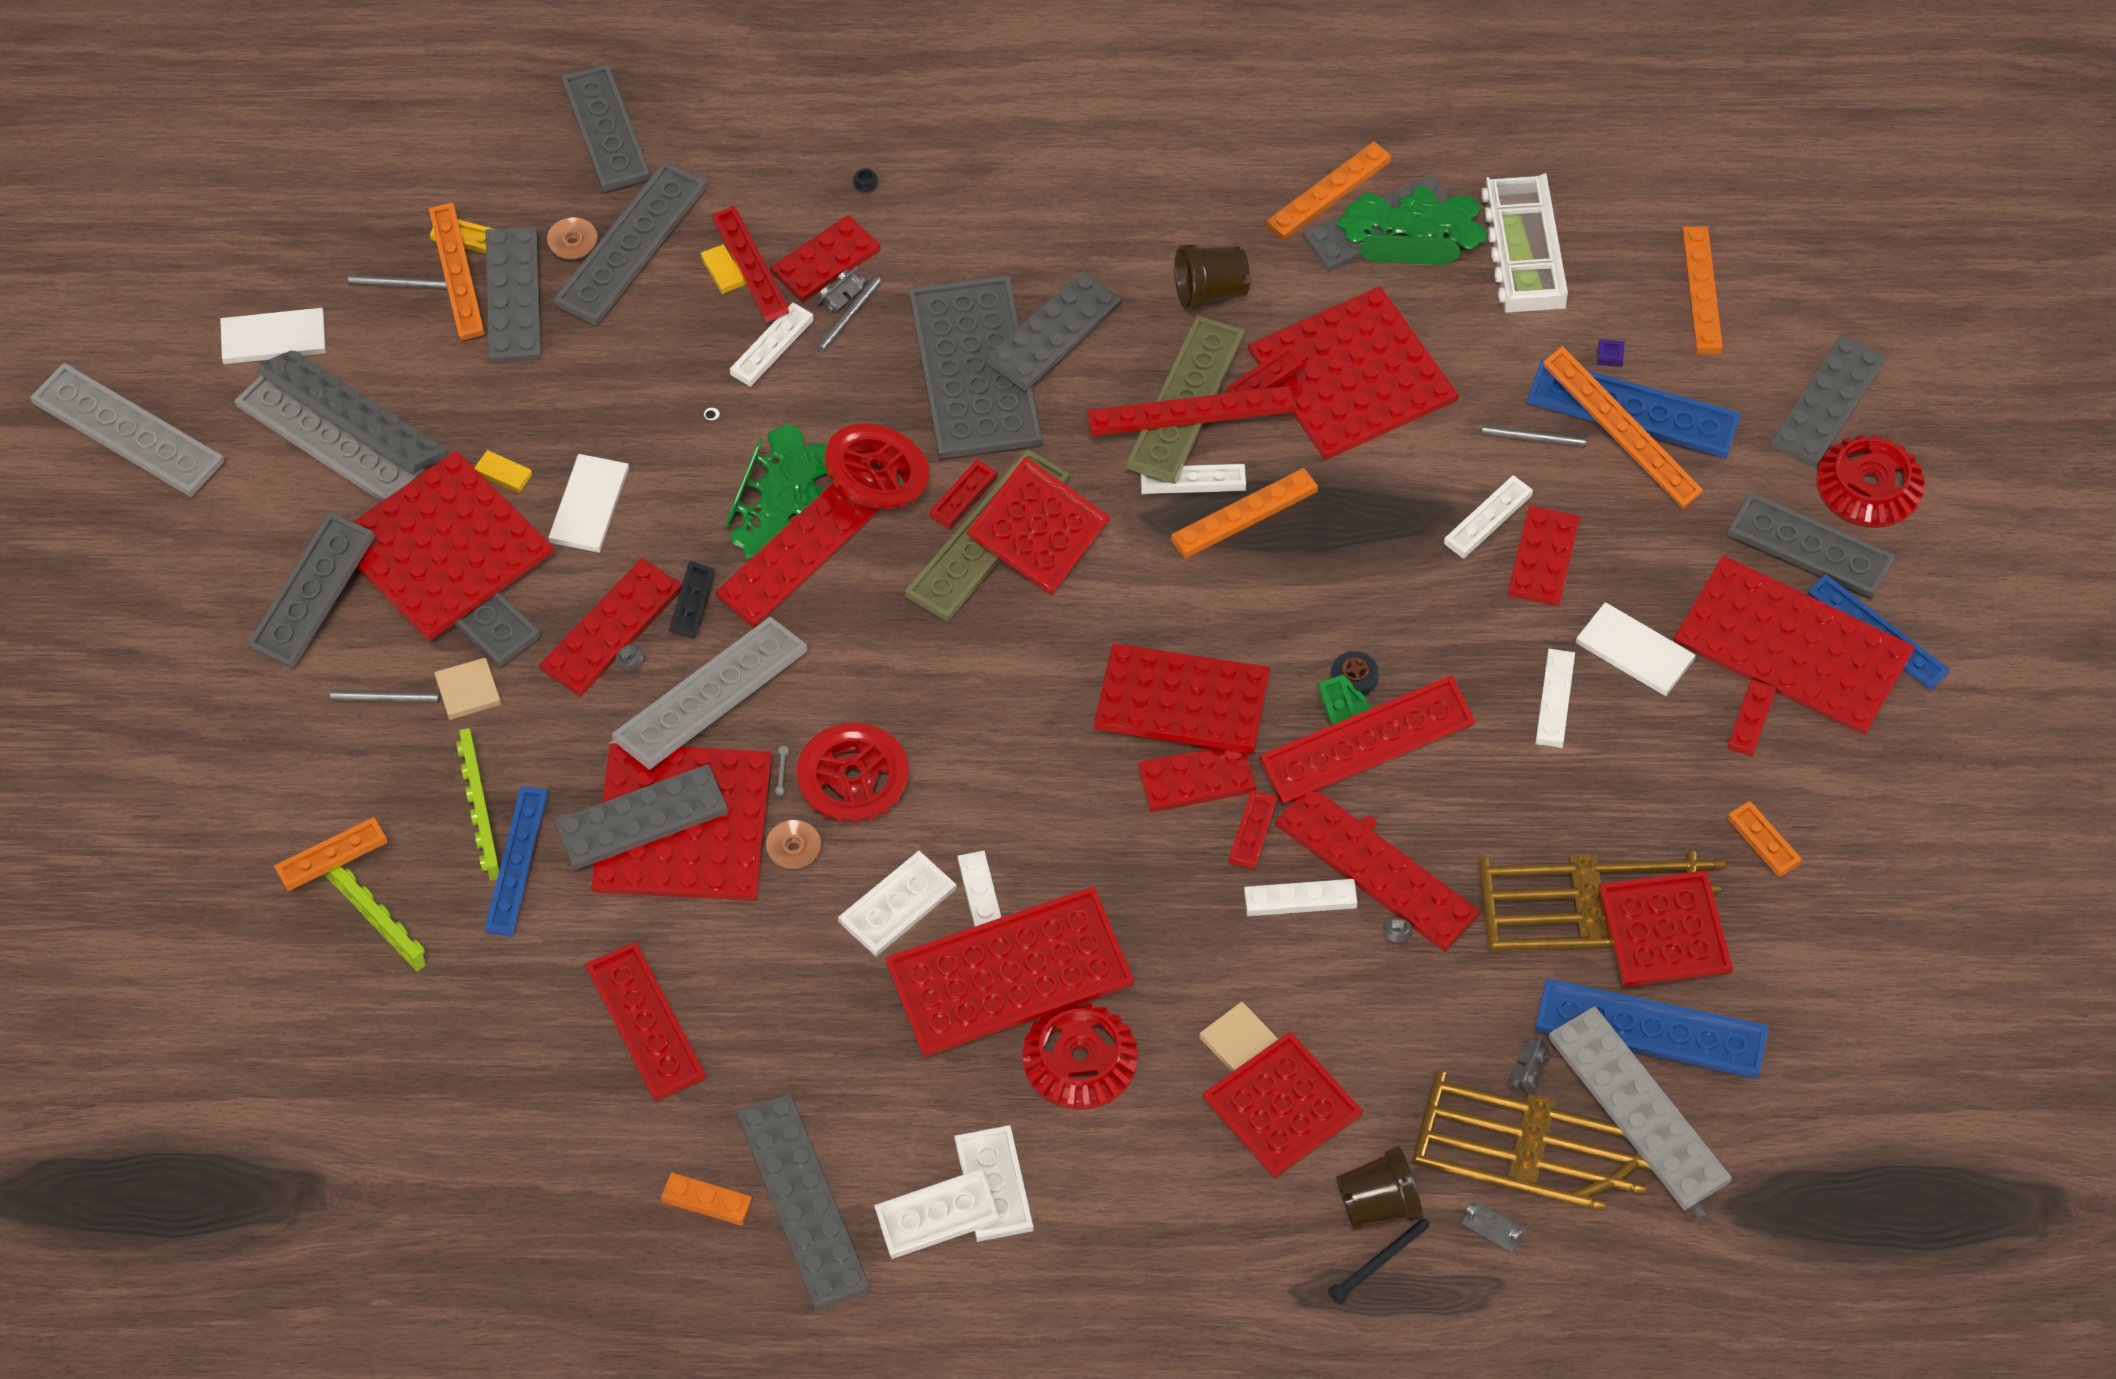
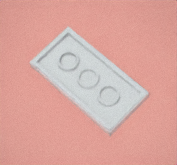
M323 308L220 318L223 364L269 360L290 350L297 351L302 356L326 354Z
M578 454L549 535V543L600 553L629 470L628 463Z
M1606 602L1576 638V644L1664 696L1668 695L1695 660V654Z
M917 851L838 917V922L871 953L877 956L957 890V885L924 854Z
M1008 1125L954 1136L962 1175L981 1168L984 1169L1001 1220L999 1223L975 1230L977 1242L1033 1231L1032 1218L1011 1126Z
M983 1168L874 1205L891 1259L1001 1222Z

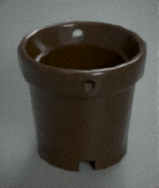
M1180 245L1176 250L1174 262L1175 284L1180 303L1185 310H1198L1205 304L1246 297L1248 295L1250 283H1244L1245 275H1250L1246 253L1243 249L1240 250V246L1198 248L1196 245Z
M1399 1146L1385 1151L1383 1157L1336 1176L1340 1194L1354 1230L1402 1218L1414 1220L1423 1217V1209L1405 1155Z

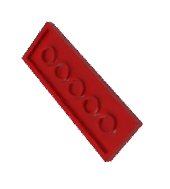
M641 558L539 664L540 670L582 697L616 661L618 651L623 646L632 644L679 595L682 583Z
M636 941L585 963L586 970L654 1102L706 1080L705 1072Z

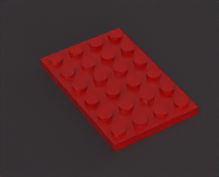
M1112 643L1094 720V730L1254 754L1270 667Z

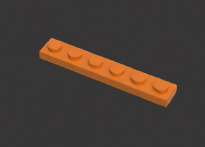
M1372 142L1266 221V227L1282 241H1285L1391 162V155L1376 142Z
M452 202L429 208L460 341L484 336V327L454 204Z
M1708 226L1683 227L1682 239L1696 354H1722L1723 346Z
M1302 468L1171 534V541L1186 559L1318 492V485L1305 468Z

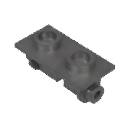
M858 266L852 271L848 269L843 271L836 278L838 283L833 287L830 284L827 285L819 293L821 298L816 306L818 307L823 302L827 313H836L849 301L843 295L844 292L850 299L864 288L866 280L862 276L855 274Z
M1539 1036L1537 1041L1528 1039L1527 1042L1523 1043L1517 1062L1525 1064V1066H1514L1508 1080L1509 1088L1512 1091L1519 1092L1520 1089H1524L1528 1096L1529 1094L1533 1095L1535 1088L1539 1086L1543 1068L1550 1059V1050L1542 1036Z
M1477 1201L1470 1203L1466 1211L1468 1213L1461 1222L1465 1227L1509 1252H1512L1526 1230Z

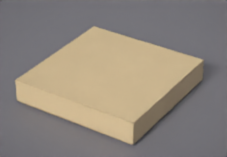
M486 657L434 672L449 720L501 705Z
M1240 1002L1199 1034V1038L1232 1072L1278 1040L1243 1002Z

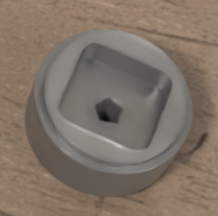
M635 644L623 646L616 655V663L622 670L627 672L637 669L644 659L643 652Z
M1391 918L1384 923L1383 935L1392 942H1405L1411 937L1412 926L1405 919Z

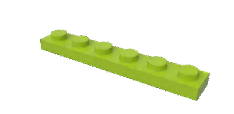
M470 728L459 730L461 741H456L459 757H465L466 763L461 764L463 779H469L470 786L465 787L468 803L474 802L475 809H470L473 826H479L480 832L474 833L477 848H483L484 855L479 856L482 872L488 871L489 879L493 881L498 878L499 867Z
M339 866L324 874L416 972L425 966L423 957L425 951L417 940L411 941L407 937L408 933L400 922L394 923L390 919L391 916L388 910L382 904L377 905L373 901L374 898L371 892L365 886L360 887L356 883L355 876L348 868L344 870Z

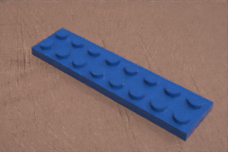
M1542 358L1528 395L1527 404L1598 423L1543 366V362L1546 359ZM1588 371L1652 438L1727 459L1740 420V412Z
M1546 978L1535 1032L1549 1035L1550 1032L1595 1006L1632 1053L1754 1079L1759 1078L1768 1025Z

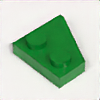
M1344 674L1316 683L1330 726L1373 708L1366 701L1365 696L1360 691L1355 690Z

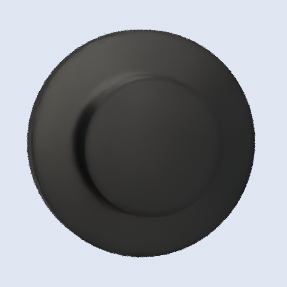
M862 168L856 172L853 178L854 187L862 192L872 191L878 185V177L873 170Z

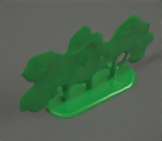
M1421 185L1413 191L1412 195H1406L1400 199V206L1398 208H1392L1382 197L1366 192L1358 197L1357 201L1345 207V215L1340 216L1336 225L1345 229L1348 240L1351 242L1363 241L1359 248L1360 254L1365 259L1373 262L1448 264L1454 262L1460 255V248L1455 242L1464 248L1472 249L1479 242L1487 241L1486 228L1471 220L1482 209L1481 205L1475 202L1472 196H1452L1449 200L1440 204L1436 201L1435 193ZM1372 226H1378L1379 228H1381L1383 231V235H1381V233L1376 234L1373 231ZM1368 229L1370 234H1365L1364 230ZM1391 229V234L1387 235L1386 231ZM1445 232L1449 234L1448 238H1443ZM1396 233H1404V234H1407L1408 236H1392V235H1394V234H1396Z
M786 423L782 424L781 428H775L768 432L767 438L771 446V453L764 457L758 455L763 442L762 438H759L724 529L729 528L736 512L742 513L744 525L735 528L730 538L734 545L744 550L746 559H751L790 523L789 517L791 514L799 515L825 491L815 485L813 479L827 473L828 468L824 466L826 443H813L807 447L804 445L801 430ZM777 457L780 461L777 463L771 461V459ZM756 461L761 462L768 469V473L758 482L749 479ZM746 485L757 488L762 493L759 503L751 507L741 502ZM760 507L762 509L760 512L754 511V508ZM750 512L758 517L760 521L758 527L749 520L752 518L749 515ZM747 525L752 528L751 532L746 530Z

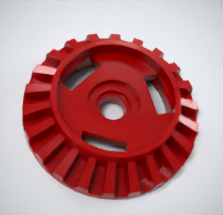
M860 423L841 428L830 438L824 452V466L828 468V477L835 479L834 485L840 488L848 498L866 507L892 509L894 506L903 508L907 503L913 504L918 497L922 496L929 480V466L921 450L903 434L881 425ZM870 464H876L880 466L882 470H875L870 466ZM897 471L903 480V486L898 485L896 482Z
M1857 435L1855 439L1851 440L1847 437L1842 440V443L1832 445L1830 450L1825 452L1819 463L1816 477L1819 495L1830 511L1851 524L1868 528H1881L1898 524L1911 516L1922 500L1925 477L1922 476L1921 465L1915 462L1916 457L1912 453L1908 454L1905 451L1906 447L1903 445L1896 446L1893 444V440L1889 438L1883 440L1879 439L1877 435H1871L1870 438ZM1868 454L1863 457L1849 461V458L1853 456ZM1895 469L1900 470L1904 477V486L1902 488L1895 487ZM1873 476L1878 482L1876 484H1868L1865 482L1864 477Z
M843 723L821 731L805 745L797 763V782L803 799L810 804L811 809L821 812L823 817L827 819L833 817L836 818L837 822L844 823V820H852V823H859L861 819L866 818L868 821H871L880 813L882 815L886 814L892 805L895 806L899 802L901 794H904L909 776L907 757L899 742L883 729L865 723ZM858 753L835 759L836 757H839L844 754ZM849 769L860 771V775L857 778H848L845 773ZM879 774H888L887 781L881 791L873 793ZM828 786L843 801L830 797L823 791V788Z
M1086 1002V1005H1076L1041 1017L1037 1023L1034 1022L1024 1040L1022 1061L1029 1083L1041 1097L1063 1108L1086 1110L1101 1107L1112 1102L1128 1088L1137 1069L1138 1051L1136 1039L1133 1037L1130 1027L1122 1022L1118 1014L1113 1015L1106 1007L1097 1008L1093 1006V1003ZM1097 1027L1103 1030L1114 1043L1108 1047L1093 1028ZM1057 1030L1062 1032L1052 1053L1044 1050L1048 1039ZM1082 1049L1088 1053V1057L1084 1060H1076L1073 1058L1072 1053L1075 1050ZM1097 1073L1096 1076L1078 1079L1069 1077Z

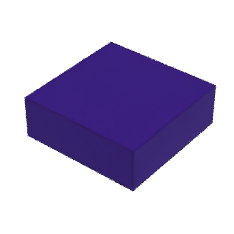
M1599 339L1597 365L1622 367L1625 341Z

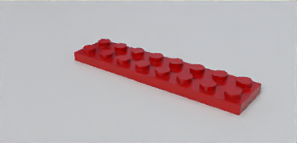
M833 482L716 591L715 596L754 629L882 509L870 508L854 502L840 488H837Z
M1450 675L1260 755L1259 760L1281 805L1284 806L1294 802L1297 798L1306 795L1308 792L1320 791L1471 727L1476 721L1453 676Z
M1318 790L1308 792L1306 795L1297 798L1276 819L1275 826L1343 877L1354 879L1355 886L1398 918L1407 920L1414 930L1444 952L1480 917L1481 911Z

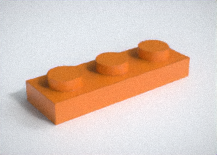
M1751 801L1728 814L1727 820L1779 878L1801 865V857Z
M672 1172L661 1196V1200L664 1203L743 1226L753 1202L752 1196Z

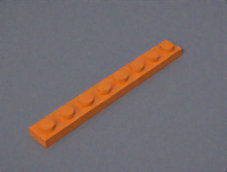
M1563 346L1543 362V366L1683 510L1703 494V489Z

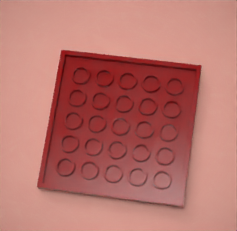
M1381 286L1248 344V351L1258 365L1290 343L1306 365L1276 387L1290 386L1295 403V411L1291 413L1325 461L1458 401L1459 398L1458 392Z
M457 450L353 521V523L371 530L376 535L356 568L428 642L554 553L553 546Z
M610 743L602 803L708 764L728 808V814L594 863L592 892L757 901L772 751L679 747L649 770L617 743Z

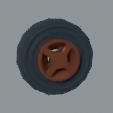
M1349 651L1341 654L1334 661L1331 668V678L1344 674L1355 690L1360 691L1364 696L1375 689L1379 679L1378 666L1374 659L1368 654L1359 651Z

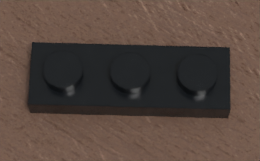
M689 561L668 631L694 639L715 570L714 568Z

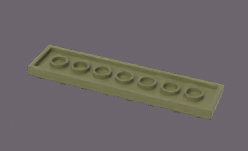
M1196 316L1156 402L1218 394L1244 339L1245 330ZM1204 423L1142 430L1127 460L1126 469L1175 484Z
M1027 449L905 590V597L948 622L1001 561L1000 558L967 536L966 533L1026 456L1065 485L1070 480V473Z

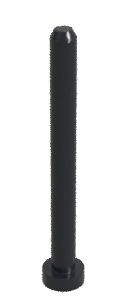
M1420 1219L1339 1286L1333 1284L1328 1288V1293L1333 1301L1339 1305L1343 1304L1347 1300L1346 1295L1427 1230L1430 1225L1427 1219Z

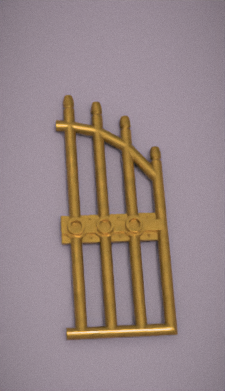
M1696 851L1687 852L1686 860L1598 863L1597 855L1578 854V856L1569 857L1570 864L1490 866L1488 857H1480L1478 860L1489 951L1613 947L1611 938L1608 936L1606 919L1598 892L1599 884H1601L1600 874L1675 871L1690 873L1710 871V869L1722 870L1725 869V861L1720 859H1713V861L1697 860ZM1571 874L1573 888L1493 890L1492 877ZM1711 884L1713 895L1720 894L1721 886ZM1575 899L1576 905L1575 913L1496 915L1494 901ZM1578 923L1580 937L1499 940L1498 926Z
M1436 1071L1412 1164L1586 1208L1591 1207L1598 1211H1604L1606 1202L1597 1198L1592 1199L1590 1196L1608 1189L1616 1188L1628 1192L1633 1191L1636 1194L1646 1193L1647 1185L1625 1179L1637 1168L1652 1171L1637 1150L1635 1154H1630L1549 1134L1551 1121L1555 1120L1627 1138L1616 1124L1555 1109L1556 1101L1541 1095L1534 1096L1529 1094L1526 1102L1445 1082L1447 1074L1444 1071ZM1446 1093L1523 1112L1521 1126L1440 1107L1441 1095ZM1438 1117L1518 1137L1515 1150L1512 1151L1432 1131L1435 1118ZM1432 1142L1511 1162L1509 1174L1506 1176L1426 1156L1428 1144ZM1545 1145H1550L1624 1165L1612 1175L1542 1157ZM1540 1169L1592 1182V1184L1569 1192L1537 1184L1536 1181Z

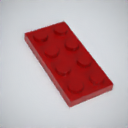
M847 215L770 266L772 275L801 303H804L822 291L827 285L837 281L836 278L846 269L849 271L853 270L856 266H859L880 252L881 248L880 244L850 215Z
M1529 505L1507 596L1559 607L1579 526V515Z
M1208 748L1138 762V770L1150 813L1250 794L1251 790L1256 791V784L1247 753Z

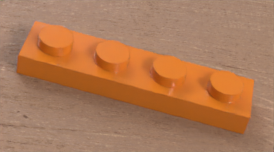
M373 817L274 865L275 871L288 892L386 844L387 839Z

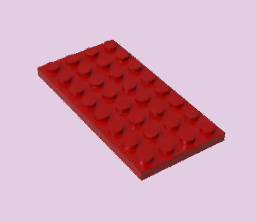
M1724 555L1721 557L1673 638V642L1750 680L1753 679L1774 686L1777 693L1864 735L1868 733L1915 650V646Z
M1095 886L885 957L886 965L923 1058L1134 986V979Z

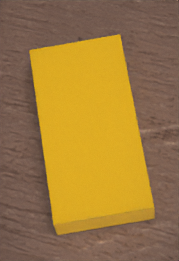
M724 244L701 253L702 261L722 294L745 285L743 277Z
M488 450L475 466V469L485 479L518 494L532 476L531 469Z

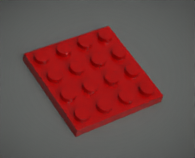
M1025 456L968 529L966 535L1047 593L1053 595L1109 521L1110 516Z
M1707 870L1599 884L1598 892L1623 988L1732 973L1733 966Z
M1291 1031L1203 1093L1205 1102L1274 1179L1356 1121L1363 1114V1110Z

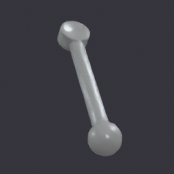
M781 746L778 749L780 767L778 786L775 788L777 796H782L785 793V788L783 787L785 761L789 755V749L786 746Z

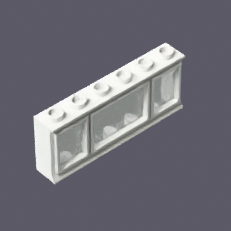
M1546 173L1533 177L1489 179L1487 177L1485 188H1481L1482 203L1487 204V207H1485L1486 223L1490 222L1488 240L1493 242L1494 245L1491 249L1492 262H1497L1495 281L1496 283L1500 282L1501 287L1498 288L1499 303H1504L1505 313L1566 308L1568 291Z

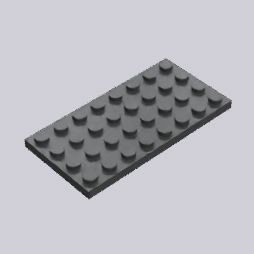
M1003 276L909 289L939 459L1042 445L1032 388L1030 387L1026 391L1022 390L986 363L987 356L1019 328L1010 277Z

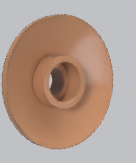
M576 217L565 218L556 222L550 228L547 235V243L550 250L555 255L565 259H578L588 255L595 248L598 240L595 227L587 220Z
M788 820L776 825L770 831L766 840V850L770 859L778 866L787 869H798L811 864L817 858L821 849V839L817 830L809 823L801 820ZM797 847L798 850L791 851L790 848Z

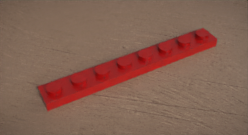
M1290 386L1092 409L1087 410L1086 417L1092 437L1290 413L1295 411V403Z

